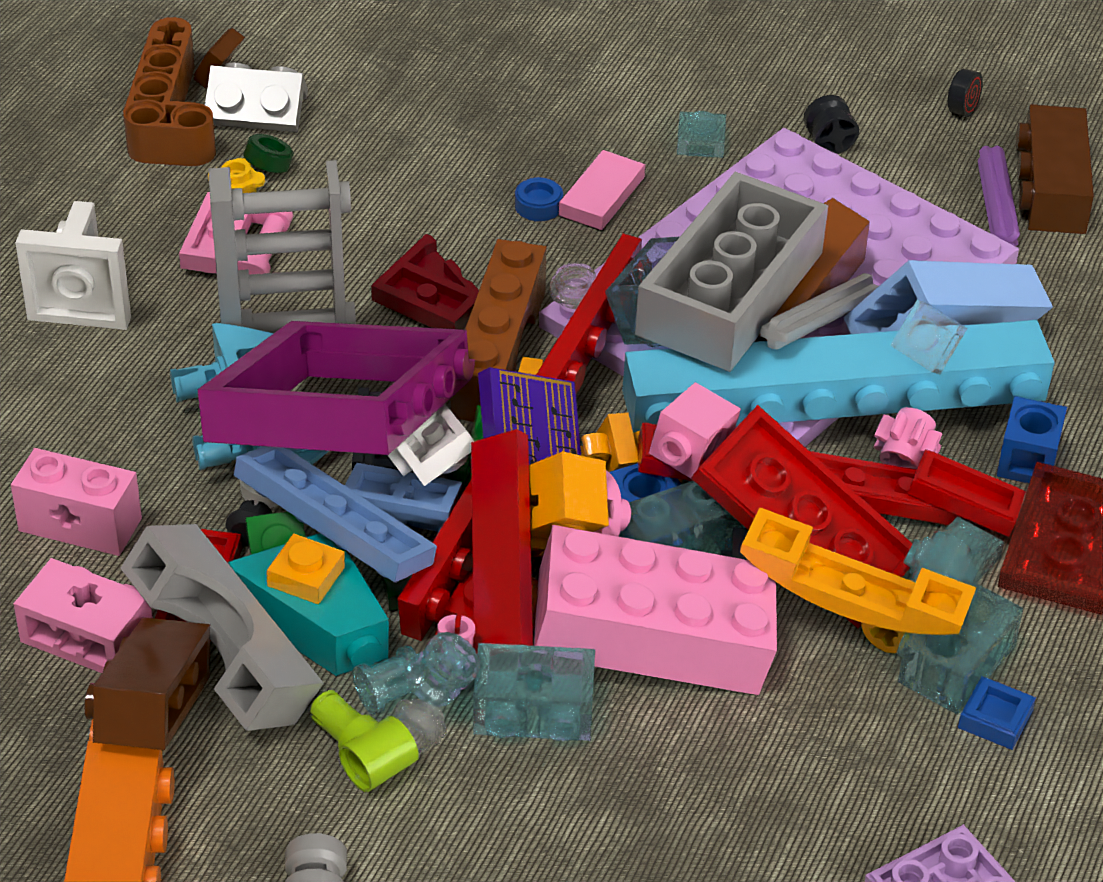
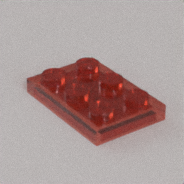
M1036 462L1000 571L997 587L1103 615V478Z

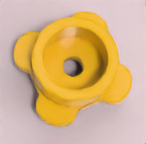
M245 158L229 160L222 165V167H230L231 188H242V193L257 192V188L265 183V175L262 172H256L251 167V163Z

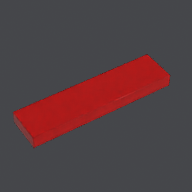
M518 429L471 442L474 656L483 660H490L533 649L528 435Z

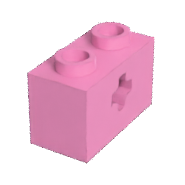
M34 448L11 483L18 531L120 556L142 519L137 475L134 471Z
M53 558L46 563L13 603L21 643L103 673L106 661L113 659L119 651L123 637H129L142 617L153 618L151 607L134 586L117 583L93 574L83 567L72 566Z

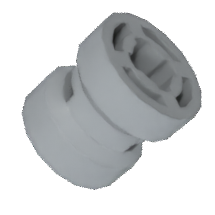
M309 833L296 837L286 847L285 871L289 877H287L285 882H344L341 878L347 871V848L342 841L322 833Z

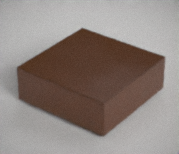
M234 28L228 29L209 49L195 71L193 79L206 89L208 87L210 67H225V64L231 61L245 37Z

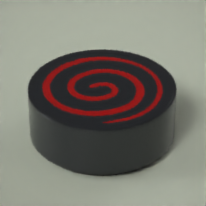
M963 68L955 74L949 88L947 100L948 108L952 114L970 117L974 113L983 87V78L980 72Z

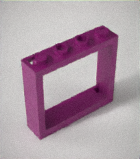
M290 321L197 389L203 442L389 455L472 378L475 359H469L467 330ZM307 377L394 382L378 397L291 391Z

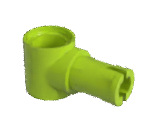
M334 690L323 692L312 703L310 713L313 714L311 716L312 720L338 742L339 758L343 769L356 787L363 792H370L418 760L419 752L412 734L396 717L387 716L378 722L370 715H361Z

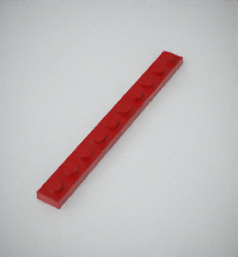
M622 234L536 375L575 382V392L577 393L580 390L585 378L586 366L592 357L597 359L601 355L605 346L607 331L612 323H620L626 310L627 298L632 290L638 291L639 285L645 279L647 263L642 261L641 238ZM472 479L432 542L437 545L433 565L414 573L398 597L402 635L422 641L433 622L439 623L444 617V609L450 601V593L457 581L462 582L467 573L471 571L473 565Z

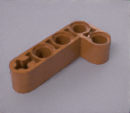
M163 18L151 26L123 110L127 152L130 158L137 162L201 166L209 163L216 156L213 111L210 107L201 103L185 102L195 69L192 28L190 23L182 18Z

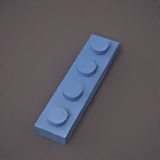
M263 446L237 456L234 470L235 477L255 489L259 495L270 499L294 515L298 521L309 525L333 541L339 548L348 551L375 569L381 576L397 582L433 565L437 545L289 449Z

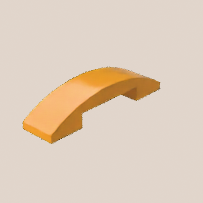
M759 508L742 543L740 553L784 588L826 610L876 627L928 635L960 633L976 587L925 568H921L916 582L910 581L811 544L809 540L813 530L812 526Z

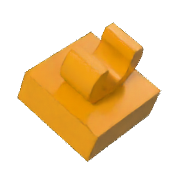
M629 412L608 414L596 433L586 434L581 438L583 446H580L581 456L606 461V470L608 472L638 463V453Z

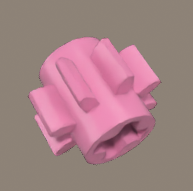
M906 407L899 410L895 419L885 414L882 416L874 434V437L877 438L874 448L881 451L879 457L883 464L917 469L925 449L937 454L939 453L942 446L939 444L942 433L934 431L936 422L930 415L919 409Z

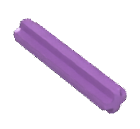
M986 145L979 150L978 166L990 233L1017 246V238L1020 232L1005 152L998 145L993 148Z

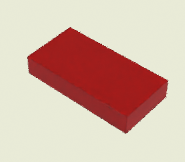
M925 449L907 492V494L1008 537L1016 524L1026 491L927 449Z

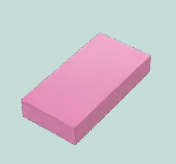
M602 150L559 202V216L603 230L644 179L645 164Z

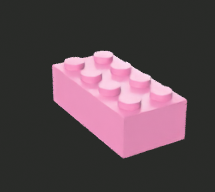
M552 526L539 569L533 656L754 695L760 694L777 652L776 582L768 577L767 573L759 570L749 560L563 526Z

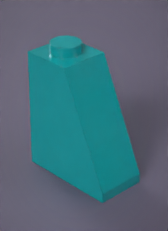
M321 533L306 538L345 551V568L319 605L267 586V569L285 544L228 562L295 648L335 676L358 668H366L376 662L388 659L389 618L348 552L336 546L333 541Z

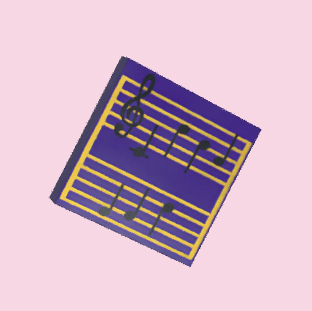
M491 367L478 373L483 439L514 429L528 435L529 465L562 451L581 455L575 382Z

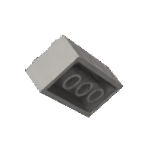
M735 171L639 285L635 335L731 372L759 336L762 325L768 323L822 254L828 205Z

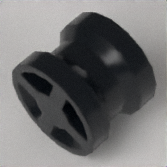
M826 95L815 99L804 112L803 121L808 132L812 134L814 143L831 152L840 154L848 150L859 137V126L855 118L850 114L847 103L840 96Z

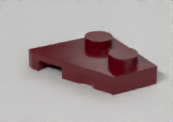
M425 234L371 285V301L432 328L463 330L467 326L479 290L472 281L462 276L461 269L452 259L446 261L437 252V241L431 235Z

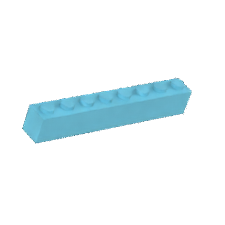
M1027 320L799 338L778 350L769 348L767 341L753 342L731 372L670 348L625 352L622 391L627 412H629L632 430L635 433L640 431L642 422L657 424L661 411L695 382L741 408L736 426H738L757 405L775 421L781 423L898 413L900 409L906 407L927 411L1012 404L1014 396L1036 401H1046L1055 362L1038 321Z

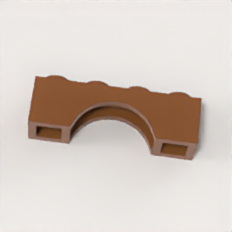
M497 239L465 329L467 330L469 359H475V367L470 381L450 399L451 412L457 419L474 422L477 405L481 406L479 372L489 367L509 371L516 370L524 327L526 323H536L546 292L547 246Z

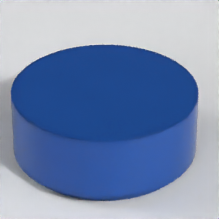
M536 177L527 179L516 187L515 209L520 216L528 220L547 221L559 215V202L563 198V190L558 183L547 178Z

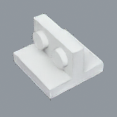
M74 201L67 220L59 222L57 233L20 230L15 244L27 320L127 330L131 319L122 239L98 237L94 203Z

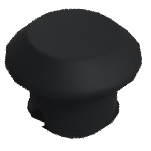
M246 500L240 505L239 510L231 512L227 517L225 524L227 532L241 534L242 545L249 547L245 518L272 514V510L264 502L259 501L257 505H254V500Z

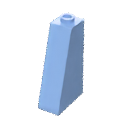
M908 260L844 317V321L850 334L1038 320L1052 309L1053 306L1033 265Z

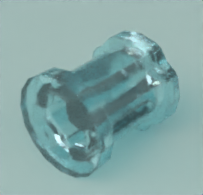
M409 645L397 649L396 656L369 667L367 664L362 663L353 668L352 675L356 692L366 710L372 715L383 712L385 704L410 693L418 697L428 692V676L420 657Z

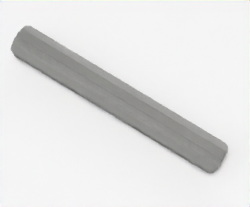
M863 273L772 318L770 322L762 325L760 334L767 339L769 348L778 350L848 314L879 286L873 284L872 275Z

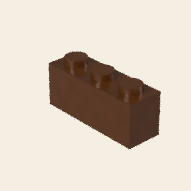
M1030 104L1027 122L1018 123L1016 133V151H1020L1017 179L1025 180L1021 182L1019 210H1027L1028 230L1086 234L1094 198L1086 108Z
M142 617L129 637H123L119 651L114 658L106 661L103 673L96 683H90L88 686L84 709L86 719L93 720V743L159 750L166 749L210 678L211 624Z

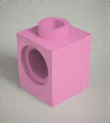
M695 382L661 411L649 454L691 478L697 469L734 431L741 408Z

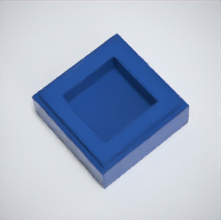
M981 676L960 714L958 728L1013 750L1034 710L1036 697Z

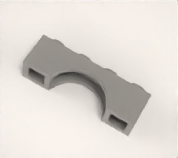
M197 524L146 526L120 569L151 608L171 613L187 622L211 624L210 640L222 655L226 669L214 690L246 731L295 725L323 685V681Z

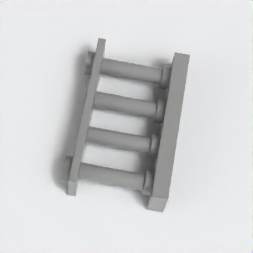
M337 160L326 161L327 188L242 193V188H231L230 167L208 168L221 324L247 327L269 333L278 331L290 321L356 324L354 301L345 302L341 214L351 213L349 181L339 182ZM328 209L329 229L246 234L245 229L235 230L234 221L244 220L245 214ZM330 250L331 269L249 274L248 269L238 270V261H248L247 255ZM332 290L333 308L252 313V308L241 309V301L251 300L250 295Z

